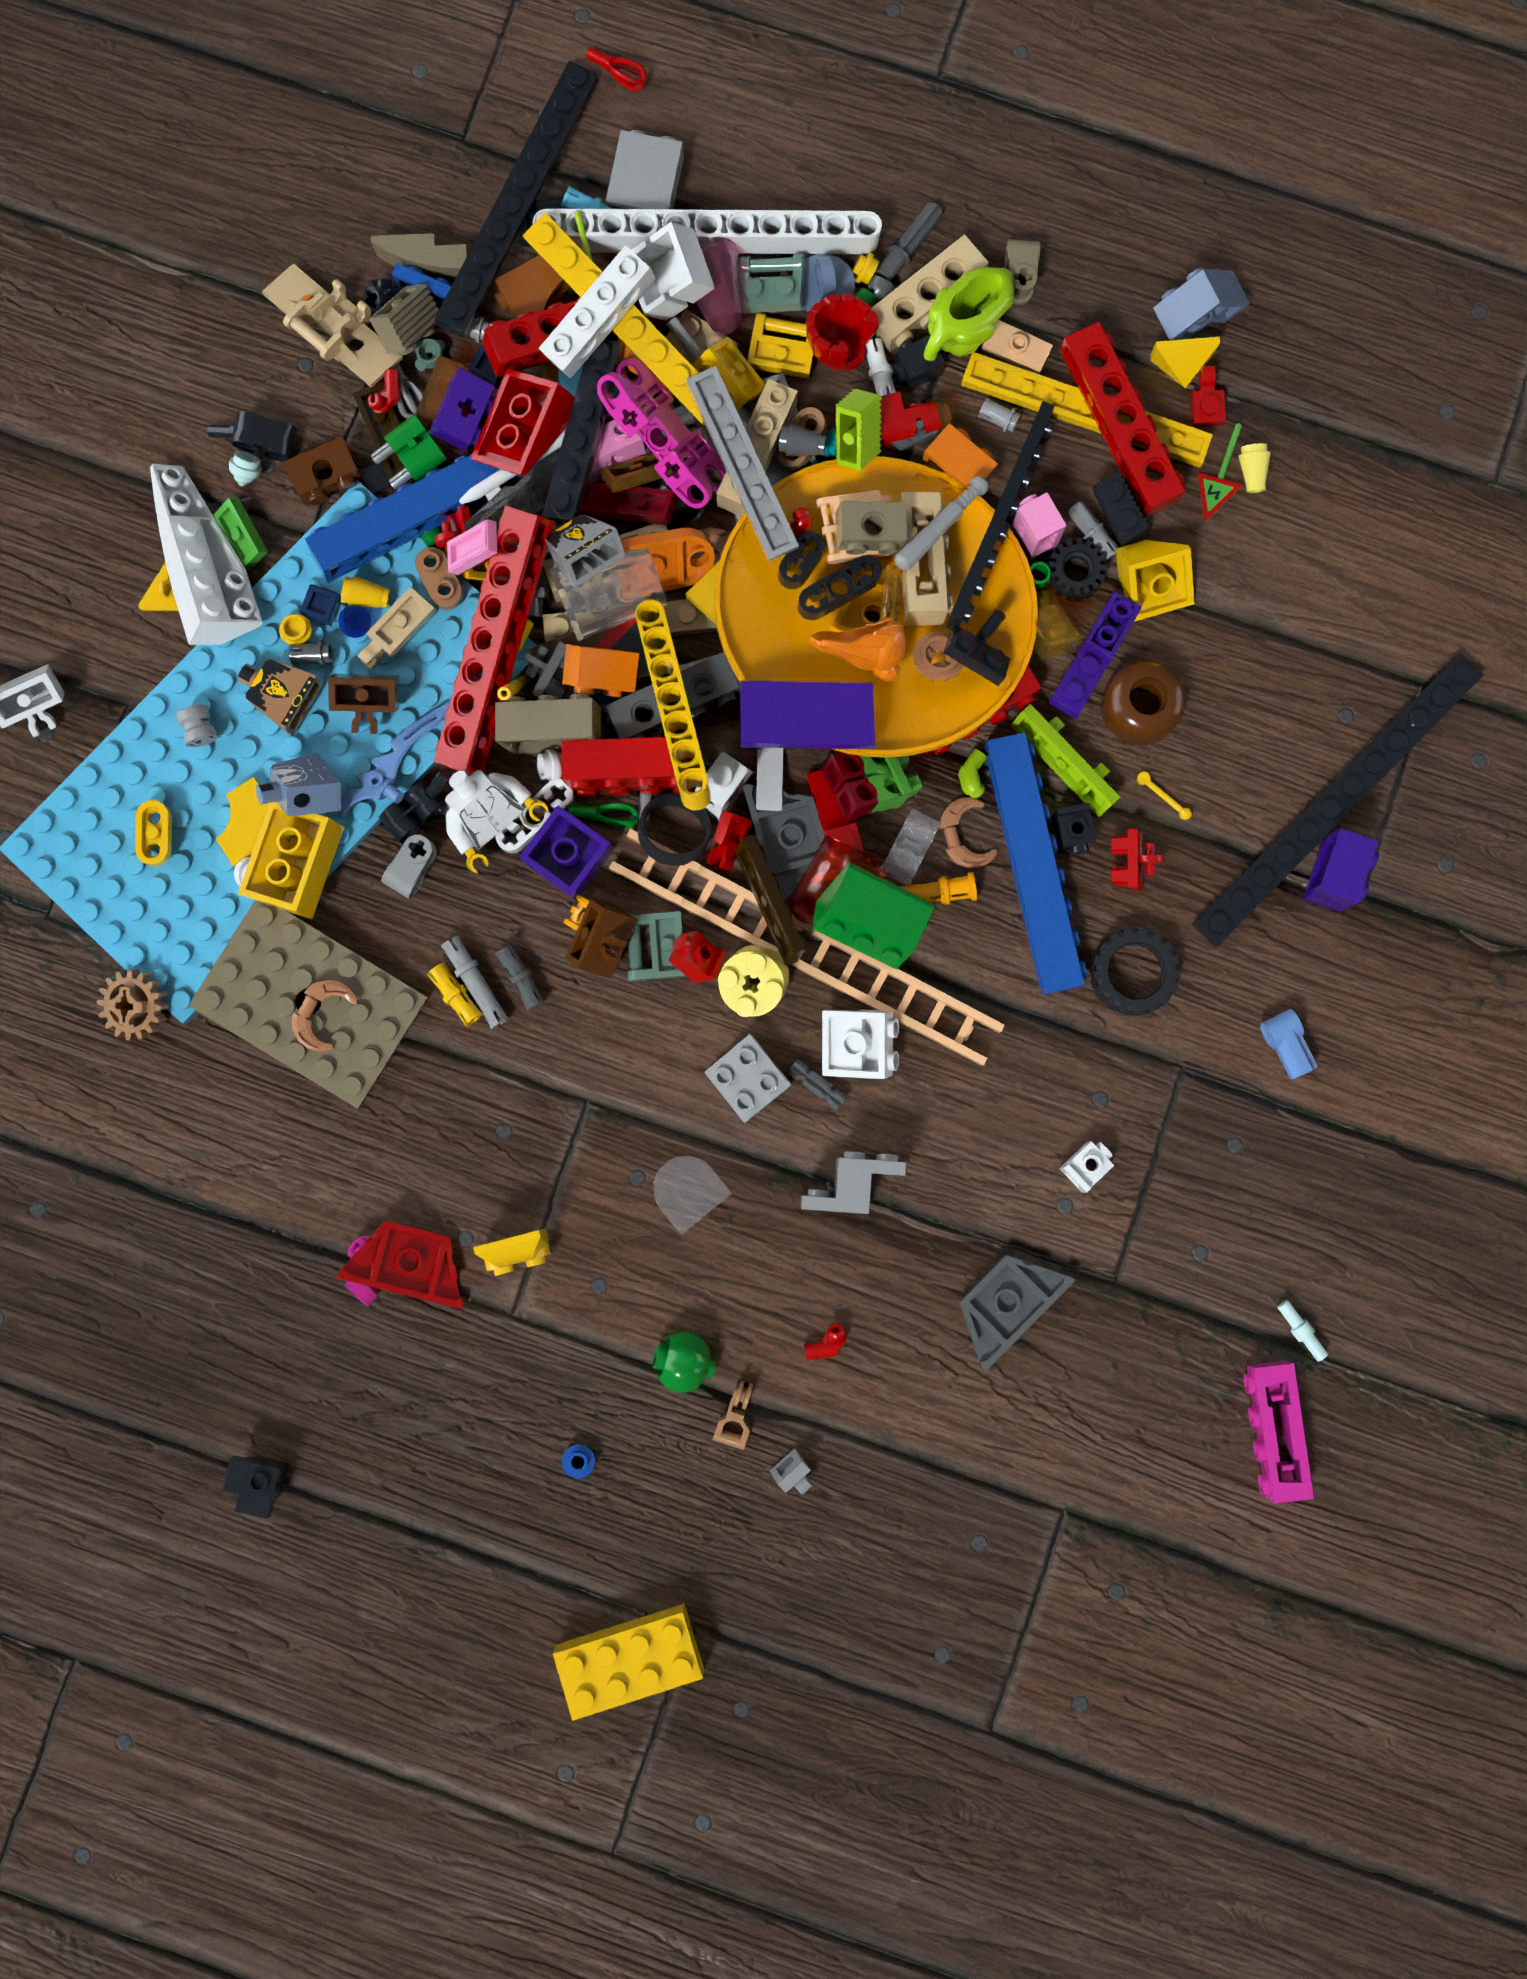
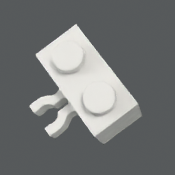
M49 664L0 685L1 728L27 718L29 730L32 736L36 737L40 734V730L35 724L37 718L34 714L36 713L40 720H44L48 724L50 730L56 728V721L45 709L61 703L65 692Z

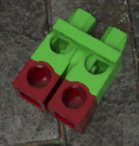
M839 752L832 754L821 769L832 794H837L834 799L846 824L857 821L860 816L899 808L907 798L916 795L922 788L918 775L914 773L905 776L902 768L908 765L909 756L866 757Z

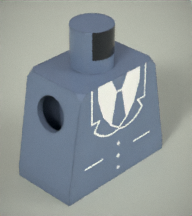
M318 753L308 754L272 765L270 768V783L256 785V795L261 805L277 802L288 816L341 811V782Z

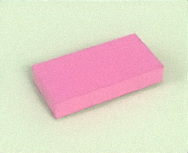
M486 519L447 542L449 573L459 575L498 553L497 526L495 521Z

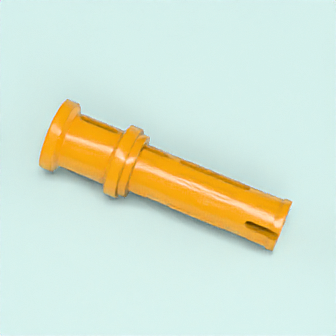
M969 872L964 877L947 879L946 876H941L937 882L901 886V888L929 902L940 901L944 905H949L951 901L969 898L971 901H977V890L973 872Z

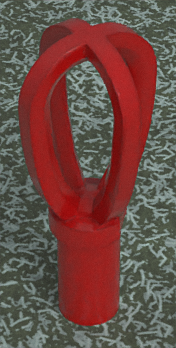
M593 47L588 49L586 59L605 68V71L609 72L622 86L633 92L639 91L644 87L648 77L642 64L624 57L608 56ZM617 68H621L623 70L631 72L641 77V79H634L619 71Z

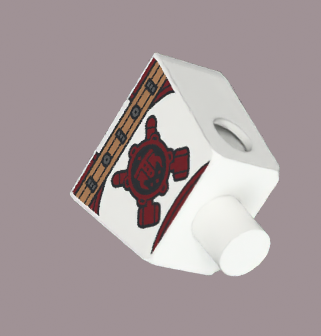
M723 751L706 773L711 792L710 801L712 803H709L704 809L717 822L720 821L722 812L728 811L743 790V785H746L754 774L753 771ZM696 787L695 792L699 791L701 788Z

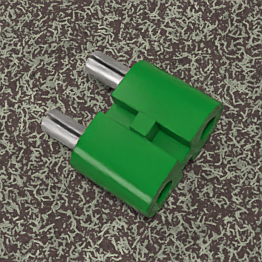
M415 414L386 434L384 438L387 443L371 454L373 461L379 464L394 452L405 466L403 470L389 479V483L394 489H397L412 477L416 482L419 481L427 473L447 460V457Z

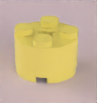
M759 945L743 947L725 963L718 976L720 994L728 1007L742 1017L766 1014L776 1007L787 990L789 982L788 966H785L781 955L771 948ZM750 977L752 979L758 977L760 982L758 985L755 983L751 984L748 979Z

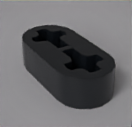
M814 531L802 533L796 539L799 548L787 553L782 559L778 569V580L785 588H800L822 559L825 541L819 533ZM810 544H814L816 546L815 550H810L805 557L803 555L805 546L808 547ZM796 564H799L798 575L788 576V570H793Z

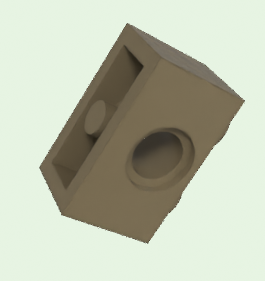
M841 501L835 512L837 550H846L847 554L859 555L866 551H878L882 555H892L898 553L908 541L906 502ZM871 524L875 526L878 534H869L865 530L864 525Z

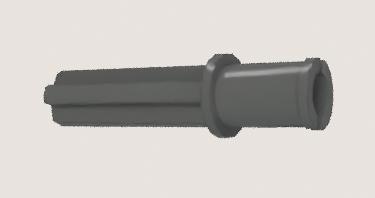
M928 203L896 245L889 247V254L878 266L874 275L891 282L900 269L910 263V256L942 217L943 210L937 203Z

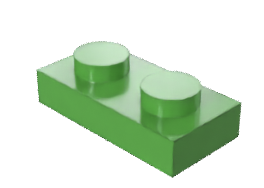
M228 498L213 516L244 568L251 570L267 554L268 550L239 498Z

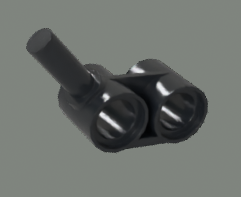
M238 411L236 421L231 425H209L207 428V434L211 438H231V445L233 447L250 453H258L260 447H262L263 455L279 462L292 458L298 429L289 423L264 418L259 414L249 411Z
M440 769L431 783L427 780L418 782L405 794L404 799L407 801L405 804L403 801L398 804L394 802L380 814L379 819L400 844L404 843L408 837L416 835L425 824L434 820L446 809L447 804L441 798V791L452 776L448 769Z

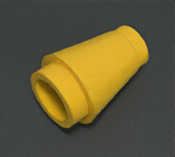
M353 575V578L345 576L341 592V602L348 603V607H388L390 589L356 575Z

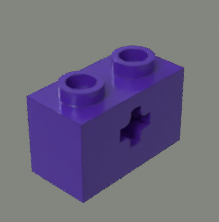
M458 368L452 376L429 434L463 451L470 443L476 445L483 429L482 426L478 425L482 414L488 416L495 400L491 396L494 385ZM462 405L468 407L466 418L461 416Z

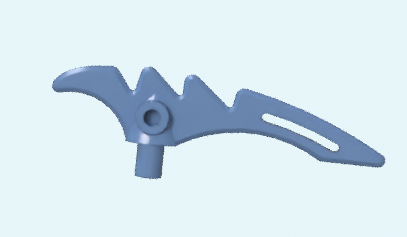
M450 701L427 713L398 734L390 742L394 752L375 757L371 760V763L377 769L358 774L357 779L363 786L348 789L341 800V811H338L339 818H344L347 811L355 803L364 799L375 798L383 800L387 797L396 804L402 801L404 793L394 787L399 764L407 750L419 737L438 726L445 717ZM437 717V718L434 719L433 721H431V722H429L428 724H426L425 726H423V727H422L421 729H419L417 732H415V733H414L411 737H409L407 740H405L409 735H411V734H412L415 730H417L419 727H421L422 725H424L425 723H427V722L430 721L431 719Z

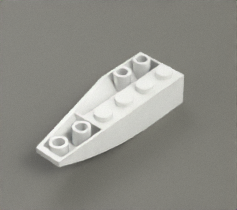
M152 464L150 470L154 502L165 562L189 645H221L260 627L263 622L246 569L185 468L176 465Z

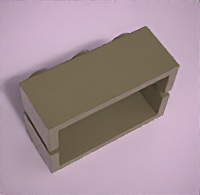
M572 694L570 699L559 700L556 696L542 695L538 696L536 701H526L523 697H511L506 702H495V741L513 755L540 754L549 749L562 753V741L607 739V712L587 694Z

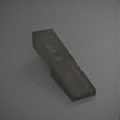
M560 449L546 456L515 486L503 487L464 524L466 530L489 519L496 522L498 533L499 520L503 515L505 506L534 515L543 509Z

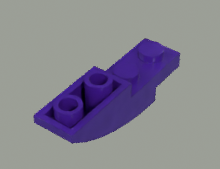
M1115 591L1113 592L1050 699L1049 704L1077 719L1142 606Z

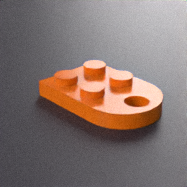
M678 528L620 539L626 555L617 561L620 595L622 599L696 584L714 565L715 553L709 538L697 529ZM696 552H705L700 558L691 559V556Z

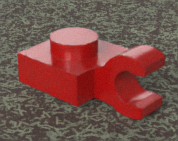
M1215 366L1202 367L1201 372H1198L1199 391H1192L1190 394L1192 427L1224 425L1226 422L1224 390L1214 389L1216 380Z
M723 811L713 842L719 844L709 852L706 863L715 867L719 865V868L730 871L734 863L735 850L741 839L748 836L752 821Z

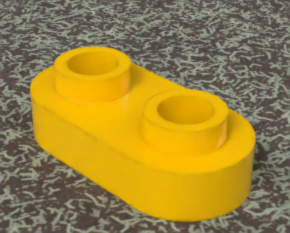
M148 800L142 803L136 811L135 852L141 862L153 867L165 864L171 856L172 814L170 809L163 803L156 800ZM159 813V822L153 824L151 821L152 816ZM159 845V854L152 856L151 849Z

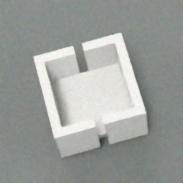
M674 222L668 223L650 236L651 242L643 241L631 250L651 268L656 277L639 298L642 311L646 316L668 321L687 308V302L694 303L715 289L694 229Z

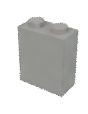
M621 130L608 187L606 205L613 209H673L684 160L683 142L677 141L670 136L656 137L646 135L639 130H631L630 132Z

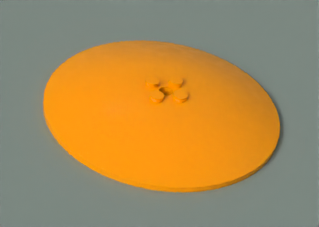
M876 456L860 471L837 465L836 459L803 468L773 485L772 488L789 525L794 522L792 517L793 511L800 507H806L810 511V516L813 517L812 526L807 531L819 533L825 541L822 559L807 581L797 589L785 588L778 580L779 565L785 555L768 562L746 512L741 516L723 549L714 591L715 618L723 651L739 682L873 683L874 750H832L866 757H900L932 751L949 745L979 728L1004 705L1014 692L1032 655L1037 632L1038 608L1034 579L1028 560L1010 528L1003 543L996 541L993 549L999 551L992 569L990 570L985 567L982 576L987 578L980 597L973 595L970 603L976 606L968 624L961 622L960 628L976 636L979 629L995 610H1001L1005 614V620L991 635L987 643L1010 657L1006 677L999 686L963 666L958 676L949 679L947 682L944 680L932 682L929 677L925 675L920 676L919 669L916 665H913L915 645L921 637L931 632H945L949 634L951 630L945 628L951 613H947L943 625H904L901 569L895 564L894 558L896 554L875 558L882 566L880 581L875 588L818 620H807L799 614L797 609L800 593L805 588L853 562L828 564L827 556L830 554L827 538L822 535L821 528L824 527L821 508H817V499L880 490L881 496L892 495V501L899 502L902 492H940L941 505L947 506L950 502L957 500L966 490L954 478L951 479L946 474L922 464L903 459ZM979 495L963 510L961 517L944 533L948 534L949 539L948 553L944 554L945 564H950L951 569L950 582L946 583L947 593L952 594V609L995 512L994 508ZM827 507L830 525H834L831 514V508ZM833 535L834 544H837L836 535ZM810 544L808 547L805 546L803 555L806 557L810 550H815L816 546L814 544ZM926 553L919 560L920 576L916 584V593L920 582H928ZM796 564L793 570H788L787 575L790 577L794 574L798 575L800 565ZM862 568L861 574L858 578H860L863 575H868L871 578L873 571L871 570L866 572ZM834 582L831 585V589L835 594L844 595L849 591L848 586L843 582ZM809 598L807 606L813 605L815 608H818L821 599L812 602ZM870 610L878 612L881 620H884L886 617H892L903 626L907 644L905 655L898 663L900 668L899 676L892 682L881 681L873 675L872 670L860 669L838 656L817 649L809 641L811 635L820 631L845 632L869 623H876L870 622L865 618L864 613ZM933 653L932 665L939 661L945 664L943 660L946 654L940 653L936 655Z

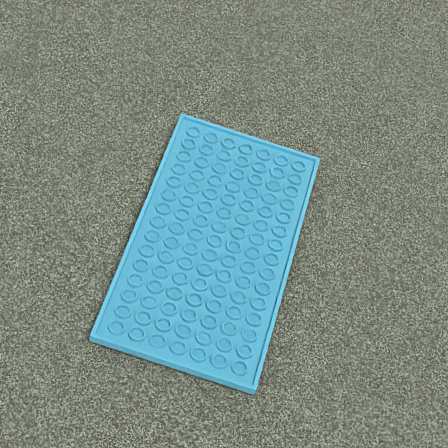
M358 480L356 481L358 485L348 489L252 588L263 622L262 625L221 645H196L0 846V851L125 970L139 969L140 973L150 972V981L160 980L161 984L157 988L158 991L167 992V995L161 998L162 1003L168 1004L169 1008L167 1010L184 1025H187L198 1013L188 1006L255 901L238 894L240 886H238L234 878L235 867L216 841V838L226 829L230 820V804L226 794L252 777H255L259 784L270 783V768L272 765L308 754L318 753L340 780L342 800L348 789L363 786L357 779L358 774L377 769L371 763L373 758L394 752L390 742L398 734L427 713L451 701L454 681L459 673L463 649L467 644L472 626V617L476 612L481 593L460 574L456 575L463 589V600L453 610L439 609L430 598L415 566L417 555L420 551L427 548L420 537L330 583H327L309 552L305 538L310 536L313 530L322 526L328 527L338 522L344 514L349 512L356 513L366 508L372 500L376 499ZM429 559L426 562V566H435L437 560ZM353 575H356L390 589L387 608L348 607V603L341 602L332 627L308 619L312 625V636L305 644H316L319 640L331 643L333 661L328 662L326 666H321L320 663L292 665L289 652H294V650H290V645L281 638L279 626L286 616L299 614L310 584L341 594L345 576L353 578ZM410 587L413 588L435 608L436 612L393 658L384 652L378 664L370 670L358 657L362 649L372 641L366 633ZM443 587L440 590V594L448 595L451 588ZM528 637L521 652L517 654L510 682L523 675L531 662L523 657L526 652L531 653L529 648L537 645ZM272 659L314 674L324 684L293 737L245 698L250 687L238 681V674L245 664L248 663L261 670L265 661ZM334 673L399 675L400 708L395 713L374 712L378 722L377 734H370L371 726L366 720V712H363V719L359 722L360 732L351 733V724L355 718V711H329L328 677ZM207 705L211 714L209 722L210 725L215 727L218 738L204 746L187 747L183 739L185 731L178 724L176 713L190 706ZM437 717L431 719L430 721H428L427 723H425L424 725H422L421 727H419V728H418L417 730H415L411 735H409L405 740H407V739H408L409 737H411L415 732H417L419 729H421L423 726H425V725L428 724L429 722L433 721V720L436 719ZM445 717L437 727L419 737L403 756L396 773L394 787L403 792L404 796L410 788L420 782L437 764L434 762L436 745L441 737ZM387 797L383 800L375 798L361 800L347 811L344 818H339L338 811L316 813L328 817L344 827L327 878L381 823L379 816L388 806L394 803ZM148 800H156L163 803L170 809L172 814V853L169 860L158 867L149 866L141 862L135 852L136 811L142 803ZM156 813L152 816L151 821L153 824L158 823L160 814ZM159 845L151 849L152 856H156L160 852Z

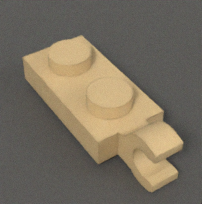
M410 587L366 633L372 641L358 654L361 662L371 670L378 664L384 652L393 658L436 612L435 608Z

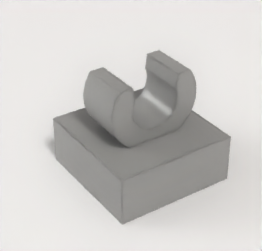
M795 1448L770 1470L776 1483L785 1493L794 1486L803 1495L812 1486L805 1476L811 1470Z

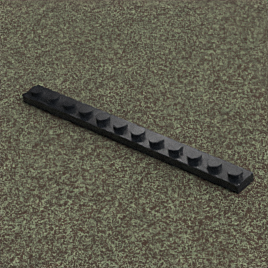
M1458 654L1192 926L1215 948L1219 946L1484 674L1464 655Z

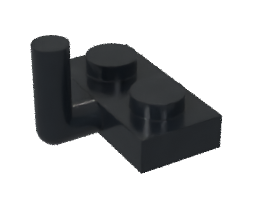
M995 610L979 629L976 636L955 625L948 635L943 653L999 686L1006 677L1010 657L987 643L991 635L1005 620V614L1001 610Z

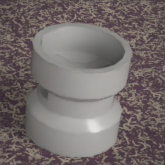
M207 705L190 706L176 713L178 724L185 731L183 739L187 747L204 746L218 738L215 727L210 725L209 719L211 714Z

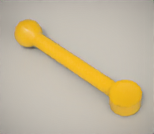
M1139 773L1137 776L1138 784L1147 785L1179 812L1181 819L1188 820L1191 818L1192 811L1189 808H1183L1150 780L1149 773Z

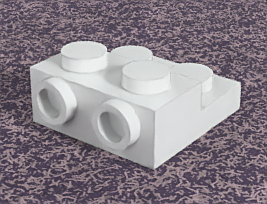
M866 1009L858 1011L823 1010L822 1076L886 1079L893 1076V1071H896L899 1066V1054L897 1051H893V1038H897L899 1034V1021L897 1018H893V1011Z

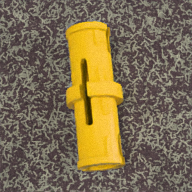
M441 963L430 970L427 975L444 996L443 1001L446 1005H451L466 1027L481 1018L483 1013L466 993L467 988L464 984H459L445 963Z

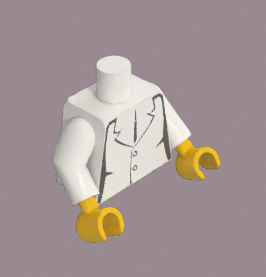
M476 770L468 776L464 771H458L449 780V784L454 790L445 799L449 810L446 812L447 834L461 855L465 853L467 856L466 865L470 871L475 873L478 872L472 865L473 860L480 857L483 864L488 867V859L484 855L476 853L473 847L475 846L479 850L525 810L522 807L523 804L528 807L529 814L535 821H541L537 815L533 814L535 806H543L549 812L544 801L531 798L532 793L514 777L499 773L486 775L481 770Z

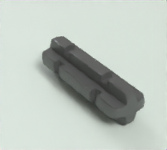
M796 1060L789 1068V1075L797 1081L800 1079L802 1085L820 1099H826V1103L833 1109H839L845 1102L846 1095L838 1089L834 1090L832 1088L833 1085L814 1070H808V1066L801 1060Z

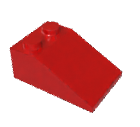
M507 368L470 459L524 477L566 429L575 397L557 382Z

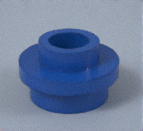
M572 1445L563 1454L562 1467L570 1477L584 1478L595 1467V1455L586 1445ZM575 1456H581L584 1459V1466L580 1468L575 1467L572 1459Z

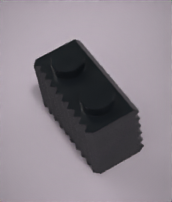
M1117 472L1092 487L1094 495L1121 547L1140 542L1149 537V525L1146 523V519L1143 513H1141L1134 496H1132L1123 473Z

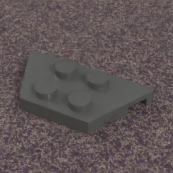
M750 784L743 785L758 844L762 845L765 850L767 865L771 873L776 875L779 881V891L785 901L830 861L814 798L801 794H788L782 791L781 811L757 810V787H753Z
M1004 1255L959 1301L981 1368L986 1372L1075 1280L1070 1276Z

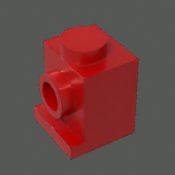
M698 931L680 934L674 941L673 951L668 961L692 982L698 983L716 979L727 951L718 949Z

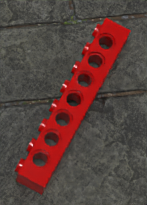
M508 506L504 508L503 515L498 524V553L489 557L490 562L485 580L480 588L481 594L476 612L472 617V626L467 644L463 649L459 673L454 681L452 698L445 713V723L441 737L436 745L434 762L457 771H464L467 774H473L476 770H481L482 772L485 770L495 735V702H504V700L498 697L497 693L511 679L548 549L545 538L548 534L552 533L554 521Z

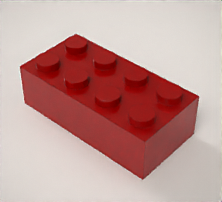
M666 737L562 741V781L573 792H577V796L593 797L596 796V792L609 791V795L625 796L628 795V791L641 790V794L657 795L664 789H673V793L680 794ZM686 758L683 759L681 762L688 763L691 762L693 759ZM696 787L690 788L688 792H693V789H696Z

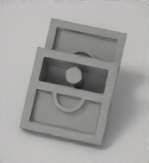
M845 1151L844 1158H836L834 1197H829L828 1190L809 1189L808 1195H801L800 1208L805 1210L869 1214L871 1175L905 1176L906 1162H898L899 1155L877 1154L876 1160L865 1159V1153Z

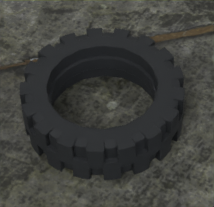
M1127 928L1111 935L1095 951L1092 957V965H1090L1091 985L1096 990L1098 999L1108 1005L1110 1010L1118 1011L1122 1015L1127 1016L1144 1015L1165 1005L1170 1000L1172 994L1176 992L1177 982L1181 975L1180 970H1178L1179 958L1177 954L1174 955L1172 951L1173 946L1168 941L1165 942L1159 933H1152L1145 928ZM1138 945L1147 948L1156 956L1160 963L1161 979L1159 986L1152 994L1145 998L1132 999L1122 996L1114 989L1109 980L1108 967L1110 960L1117 950L1125 946Z

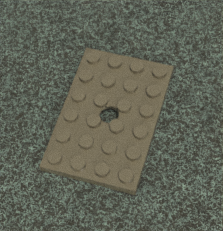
M255 900L188 1006L359 1109L428 1000V997L293 914ZM334 980L342 982L352 990L357 1003L353 1005L344 997L331 996L321 1002L320 1009L308 1018L311 1021L312 1031L316 1038L324 1043L333 1044V1049L329 1051H314L306 1048L297 1040L291 1024L293 1012L298 1014L299 1010L296 1005L298 994L319 981Z

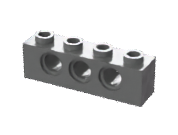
M723 652L680 671L692 720L701 718L707 714L706 709L717 704L721 708L736 701L735 696L740 694L739 684ZM700 683H707L713 688L712 692L707 696H700L694 690ZM653 685L605 706L619 739L648 738L647 736L658 731L660 734H665ZM647 709L653 712L654 716L650 722L640 723L636 720V715L639 711Z

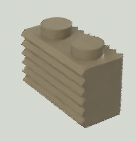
M426 284L402 288L403 290L395 294L388 303L384 304L380 310L369 317L387 354H409L417 348L415 342L418 339L428 337L435 332V317L439 309L436 307L433 297L430 296V291L427 290L428 286Z

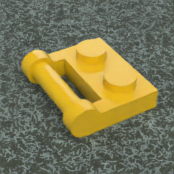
M756 313L747 360L752 368L779 374L783 372L784 375L809 379L814 353L807 339L806 324L766 317V313ZM764 330L806 337V342L763 335Z

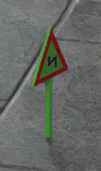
M1241 423L1235 425L1218 476L1213 477L1197 472L1204 524L1243 487L1241 484L1224 480L1242 427Z

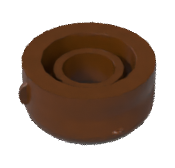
M1144 660L1126 663L1111 678L1102 694L1101 713L1105 722L1104 725L1118 739L1128 744L1150 745L1159 742L1170 734L1184 714L1186 705L1185 686L1182 685L1176 673L1159 662ZM1139 689L1148 690L1153 693L1158 703L1157 711L1152 715L1136 711L1131 705L1130 694Z

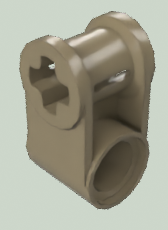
M1008 239L1005 268L1013 273L1014 305H1024L1032 298L1034 286L1038 278L1040 241Z

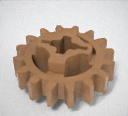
M139 969L117 971L116 976L105 979L109 986L99 989L101 994L104 995V999L97 1000V1004L104 1006V1011L98 1015L100 1018L107 1017L106 1029L116 1028L114 1036H125L126 1040L129 1041L150 1037V1033L160 1030L157 1023L166 1021L167 1018L161 1014V1011L168 1009L169 1005L162 1003L161 998L165 997L167 992L158 991L157 988L160 986L161 981H150V972L140 973Z

